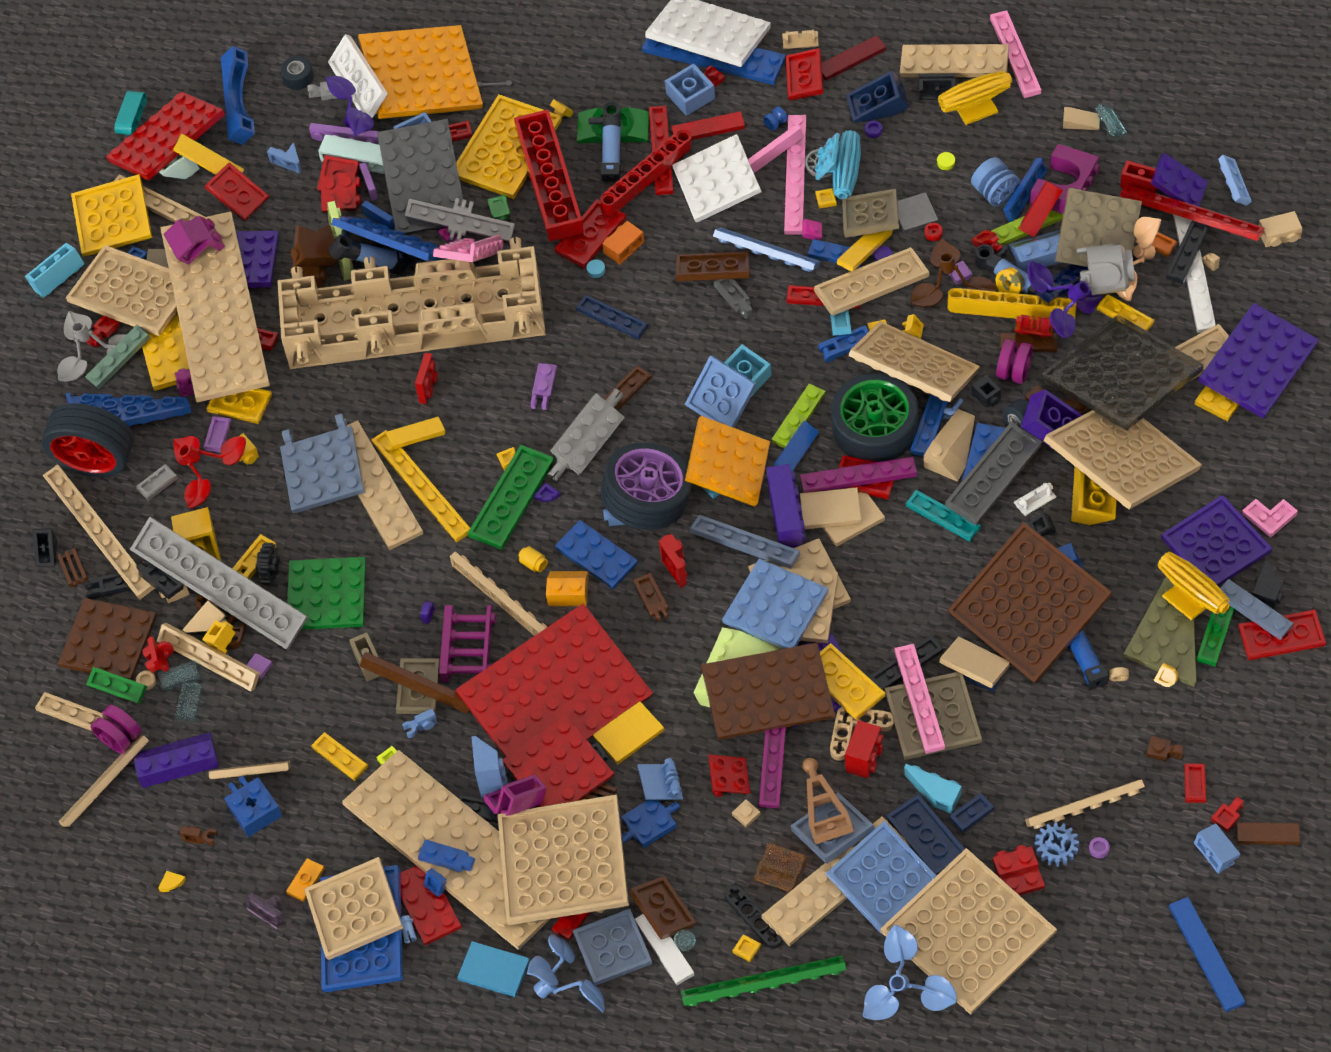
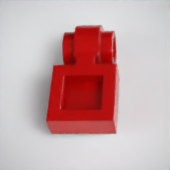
M103 315L93 325L94 331L92 332L100 340L104 341L102 336L108 338L120 325L117 320ZM90 336L87 343L93 347H100L101 344Z

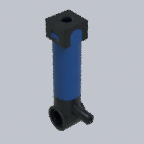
M1082 630L1069 646L1084 674V680L1089 690H1093L1108 684L1109 674L1104 665L1100 664L1084 630Z

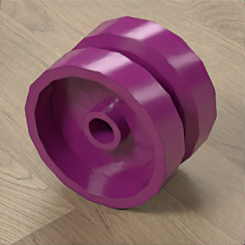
M1006 338L1000 352L996 378L1007 380L1012 374V381L1023 385L1031 365L1033 344L1023 342L1018 348L1016 340Z
M108 705L102 712L103 718H97L90 728L102 743L117 753L124 754L130 747L129 740L135 741L142 730L136 721L123 710L114 705Z

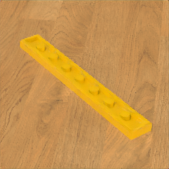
M387 430L371 439L372 444L451 537L458 542L468 536L470 527L402 447L392 450L386 438Z

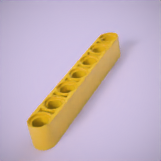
M953 288L948 291L947 309L950 312L1015 319L1017 316L1027 315L1030 316V319L1034 316V320H1037V317H1040L1039 320H1041V317L1050 318L1051 312L1056 308L1064 311L1072 300L1069 298ZM1076 303L1067 311L1074 319L1076 317Z

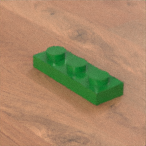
M93 667L86 684L89 687L137 704L141 703L147 688L146 685Z

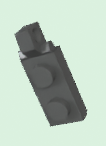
M734 279L714 281V287L736 312L740 311L745 319L752 317L753 309L750 307V298Z

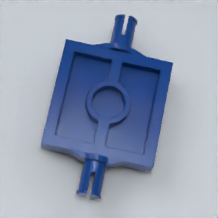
M647 800L621 816L622 821L628 828V831L622 834V843L624 844L633 838L645 848L676 829L677 824L670 814L680 809L679 804L675 801L665 807L658 800Z

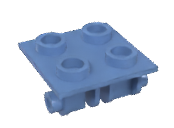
M672 758L665 759L664 764L637 765L645 800H683L678 772L676 771L675 761Z

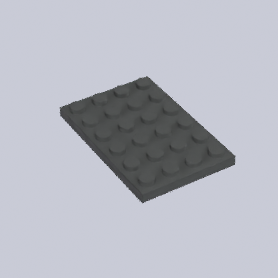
M448 119L377 132L395 229L405 232V234L444 227L406 218L405 213L409 199L453 209L455 199L460 198L459 206L462 205L463 195Z

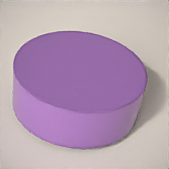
M1097 837L1091 840L1089 852L1093 857L1104 858L1108 855L1110 845L1106 839Z

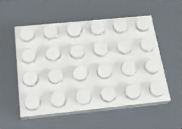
M670 0L647 29L645 37L742 67L769 31L771 22L700 0Z

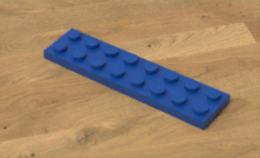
M646 38L642 46V52L688 64L694 63L696 66L708 68L711 65L720 72L772 85L775 84L786 59L785 54L756 47L742 67L649 38Z

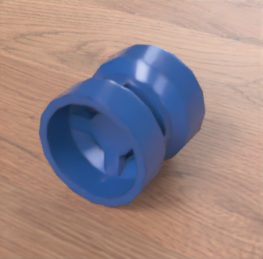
M777 106L772 110L771 114L768 113L763 117V121L771 131H775L780 124L788 121V117L785 111Z

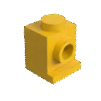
M243 433L240 436L246 438V446L243 456L239 461L243 460L248 465L254 463L259 455L256 447Z
M214 621L202 640L209 646L226 654L227 650L225 648L231 642L236 632L232 630L234 627L228 622Z

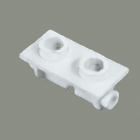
M1044 483L1025 496L1020 497L1014 504L1024 516H1027L1056 498L1055 494L1051 491L1053 486L1051 483Z

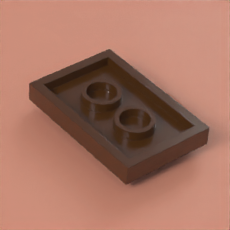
M665 876L630 889L629 894L661 940L695 927L697 922Z

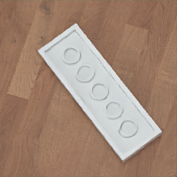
M345 34L328 63L336 76L346 78L354 85L356 92L351 96L356 108L373 118L388 93L352 37Z

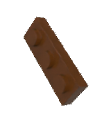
M1001 333L1000 352L1005 339L1009 338L1017 341L1018 348L1019 345L1025 342L1033 344V352L1057 353V333H1053L1052 337H1040L1035 334Z

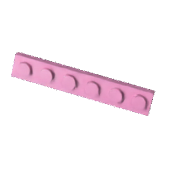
M1007 10L991 14L990 20L1000 44H1009L1008 62L1023 97L1027 98L1041 94L1040 85Z
M910 644L895 648V655L925 754L944 750L945 744L915 646Z

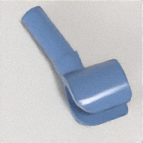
M960 398L952 408L946 407L944 418L950 419L963 403V399Z

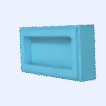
M849 310L833 316L830 314L833 336L851 334Z

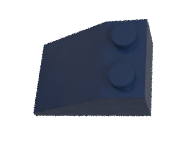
M892 70L846 94L854 123L894 116L909 108L903 83Z

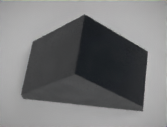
M33 529L36 567L55 566L58 541L53 529Z

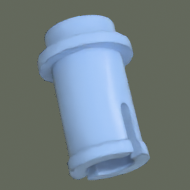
M408 915L402 916L404 943H410L409 934L412 942L416 941L417 937L412 925L413 919Z

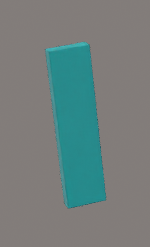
M915 490L906 502V507L969 542L972 541L981 529V525H974L945 507V505L918 490Z

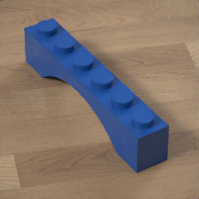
M232 46L221 57L227 133L229 140L242 145L255 134L254 120L248 116L243 104V84L248 68V56L246 51Z

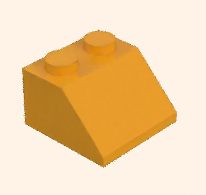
M550 571L546 586L548 606H580L583 603L587 606L589 572Z

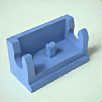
M1217 824L1198 832L1194 844L1218 874L1235 864L1233 860L1239 858L1240 853Z

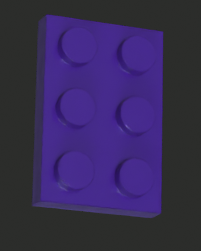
M1166 153L1160 156L1151 181L1153 186L1171 198L1198 207L1208 183L1207 180Z

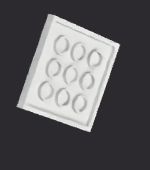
M737 134L672 165L695 222H700L762 192Z

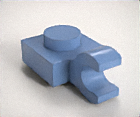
M433 709L414 716V720L407 721L402 726L404 730L412 729L407 732V737L412 738L417 734L418 730H429L438 722Z

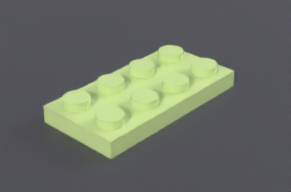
M335 201L327 202L328 221L336 239L338 235L342 234L341 231L343 229L331 225L333 218L341 217L340 208H336ZM343 258L339 260L343 279L348 280L351 279V271L354 270L352 259Z

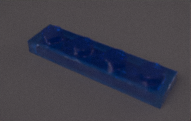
M1071 264L1053 276V284L1051 286H1063L1070 283L1075 285L1079 283L1081 279L1080 272L1088 270V267ZM1069 288L1052 291L1047 289L1044 293L1035 290V294L1047 303H1050L1068 291Z

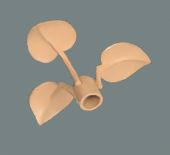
M1141 217L1137 220L1134 226V236L1137 238L1136 243L1138 245L1133 246V254L1138 260L1134 261L1133 265L1140 262L1144 263L1145 259L1151 260L1154 258L1156 251L1151 244L1157 235L1161 219ZM1135 270V281L1129 282V287L1126 291L1116 292L1126 301H1131L1132 294L1137 285V273Z

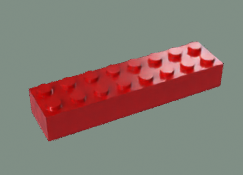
M549 109L515 117L514 122L548 241L584 233L582 218Z

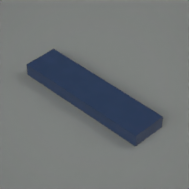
M586 294L576 307V311L638 340L648 328L647 322Z

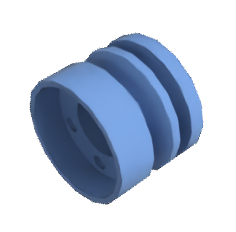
M994 157L983 162L976 169L971 178V184L980 194H983L984 198L992 206L997 207L1011 198L1020 184V179L1011 170H1008V167L999 158Z

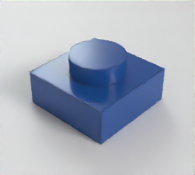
M431 868L426 872L423 886L439 897L444 893L447 879Z

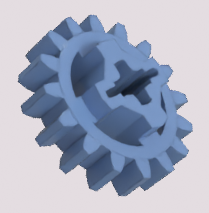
M1057 822L1054 823V827L1047 824L1046 830L1041 828L1040 835L1036 834V842L1034 844L1036 855H1041L1042 862L1047 859L1048 865H1051L1052 862H1055L1057 867H1059L1060 862L1067 865V859L1073 861L1074 855L1078 854L1079 841H1077V833L1072 834V828L1066 830L1064 823L1061 827H1058Z

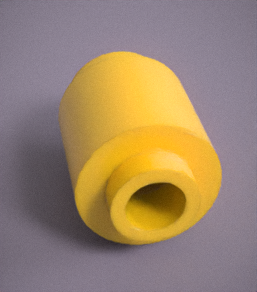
M530 546L523 548L518 555L519 562L534 572H542L548 563L543 554Z

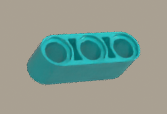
M129 90L126 92L115 121V133L132 135L136 131L147 102L146 93Z

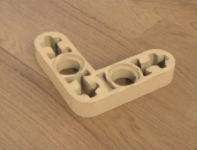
M842 707L837 711L830 745V755L837 761L845 759V752L852 737L853 727L856 726L858 721L849 714L846 724L843 723V715L848 712ZM870 709L864 714L871 717V720L867 723L880 726L881 731H889L894 727V720L889 712ZM874 716L877 717V720H876L877 724H874V722H875ZM884 718L888 719L886 725H884L882 722L884 721ZM839 730H846L848 735L846 737H839L837 732ZM839 743H842V751L840 754H837L836 750H838Z

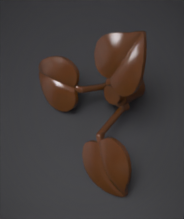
M941 239L934 247L930 256L931 264L939 268L937 285L934 286L931 283L919 284L913 290L910 302L918 307H932L938 304L943 298L942 291L938 290L941 284L942 273L951 274L954 270H956L963 284L967 287L966 289L997 292L998 288L994 282L981 276L972 277L969 283H967L958 265H956L961 258L960 251L944 239Z

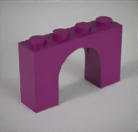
M1061 144L1056 146L1051 155L1050 168L1069 174L1077 181L1069 185L1054 184L1063 191L1053 206V211L1064 213L1068 188L1087 191V187H1091L1094 175H1097L1100 169L1098 156ZM1038 178L1031 191V204L1046 182L1045 180Z

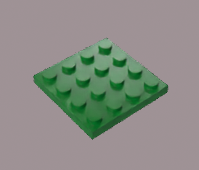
M350 557L289 561L287 603L308 616L301 630L364 627L366 558Z

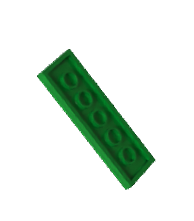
M520 445L470 528L468 537L503 550L555 462L554 457Z

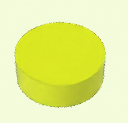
M949 152L941 153L937 157L938 167L942 170L952 169L955 166L954 155Z

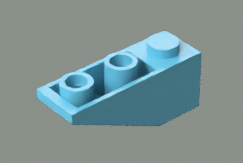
M906 764L904 767L905 777L933 807L952 814L962 795V786L956 781L943 779L936 773H928L918 766Z

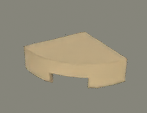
M1208 253L1202 257V262L1211 271L1219 268L1220 257Z

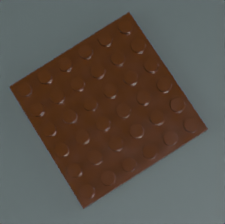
M1023 522L947 611L1036 684L1113 593Z

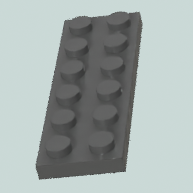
M1010 422L946 500L945 507L977 526L1042 446V441Z

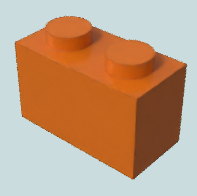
M626 221L610 237L604 240L602 243L604 254L620 265L644 243L643 231Z

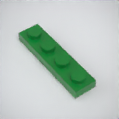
M1230 606L1223 614L1212 612L1197 656V662L1216 667L1234 613L1233 607Z

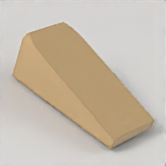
M1064 107L1063 129L1099 130L1100 114Z

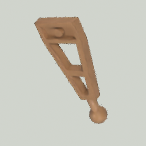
M814 758L805 759L802 768L810 776L809 779H806L808 817L815 845L854 832L847 810L823 775L817 774L818 762ZM821 785L826 793L814 797V787ZM832 801L840 815L816 822L815 807Z

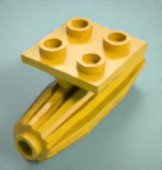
M1005 71L981 75L960 83L938 96V102L944 113L957 110L965 125L998 113V109L991 99L1010 88L1012 77Z
M1172 552L1165 553L1161 557L1158 567L1174 585L1162 597L1191 621L1205 609L1215 614H1223L1229 609L1230 600L1212 579L1192 563Z

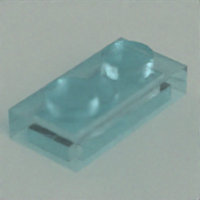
M1099 104L1095 108L1099 114V119L1107 126L1106 129L1109 134L1123 137L1127 133L1110 106Z

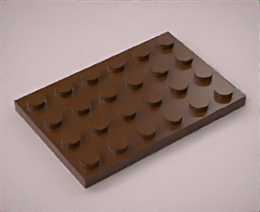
M817 643L701 664L718 740L835 718Z

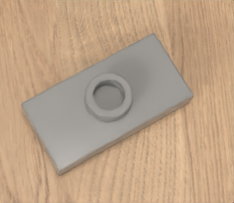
M165 464L138 484L136 488L149 501L176 481L178 477Z

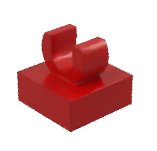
M711 65L703 73L714 85V88L725 80V76Z

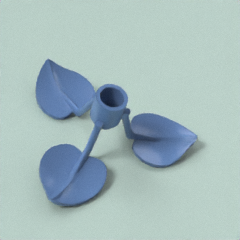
M894 925L890 929L884 943L886 958L892 963L900 961L896 975H893L889 980L891 992L884 985L871 987L866 993L864 1000V1018L883 1020L893 1016L899 1008V1001L893 995L895 991H904L907 988L924 990L921 994V1001L927 1009L932 1011L943 1010L957 1002L955 989L946 978L932 975L927 977L925 986L909 983L908 977L901 974L905 963L904 960H910L915 957L918 951V943L910 932L899 925Z
M551 934L548 938L549 946L556 955L560 956V960L552 970L549 963L541 956H535L531 960L527 974L540 979L534 985V991L539 997L544 999L551 992L557 994L559 991L579 986V990L584 997L603 1013L605 1011L603 995L600 989L591 981L585 979L583 982L577 981L557 988L558 980L554 973L564 962V959L570 964L574 962L575 955L565 940L555 934Z

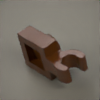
M1151 736L1147 757L1167 761L1168 756L1182 759L1184 746H1171V740Z
M182 826L180 835L184 842L215 845L214 839H210L209 836H217L218 832L214 828H209L202 832L196 826Z

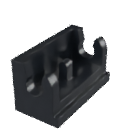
M955 73L919 74V100H938L939 95L955 86Z

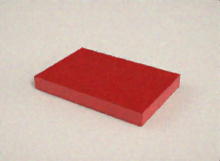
M820 48L786 55L789 100L824 94Z
M230 162L205 185V188L243 221H246L269 199L268 194Z
M843 455L839 468L876 462ZM895 480L841 489L857 488L858 493H867L869 496L889 500Z

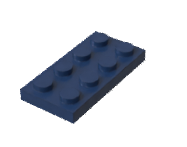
M919 794L886 815V820L901 834L909 844V847L936 875L965 850Z

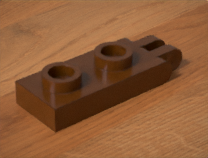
M648 573L634 579V586L650 617L655 616L658 622L661 621L659 614L662 613L664 619L668 618L666 612L669 610L668 605L652 574Z

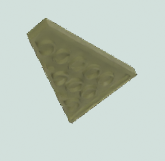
M1165 577L1127 646L1123 657L1155 671H1159L1161 665L1165 662L1176 669L1178 681L1195 687L1194 619L1191 621L1162 597L1165 592L1174 586Z

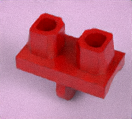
M151 636L147 639L148 646L142 650L145 658L149 660L145 663L146 668L152 673L159 669L166 672L169 670L167 658L174 651L173 645L166 641L157 643L154 637Z

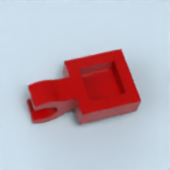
M983 230L971 239L973 245L977 247L989 245L995 252L1002 248V245L997 243L999 238L992 231Z
M1237 796L1230 806L1223 803L1211 817V821L1228 832L1240 819L1238 812L1243 808L1244 801Z

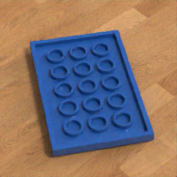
M341 216L340 218H333L331 223L333 226L426 261L447 259L433 257L434 249L439 248L436 247V244L420 241V238L416 236L404 235L405 232L396 229L391 230L389 226L375 224L373 220L367 218Z
M398 865L384 867L401 919L400 867ZM333 876L321 877L320 882ZM402 929L330 960H327L321 944V985L324 993L403 980Z

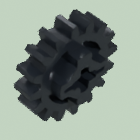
M273 543L262 544L260 552L257 553L256 571H258L259 579H261L263 584L272 585L276 575L279 573L280 557H278L277 549Z

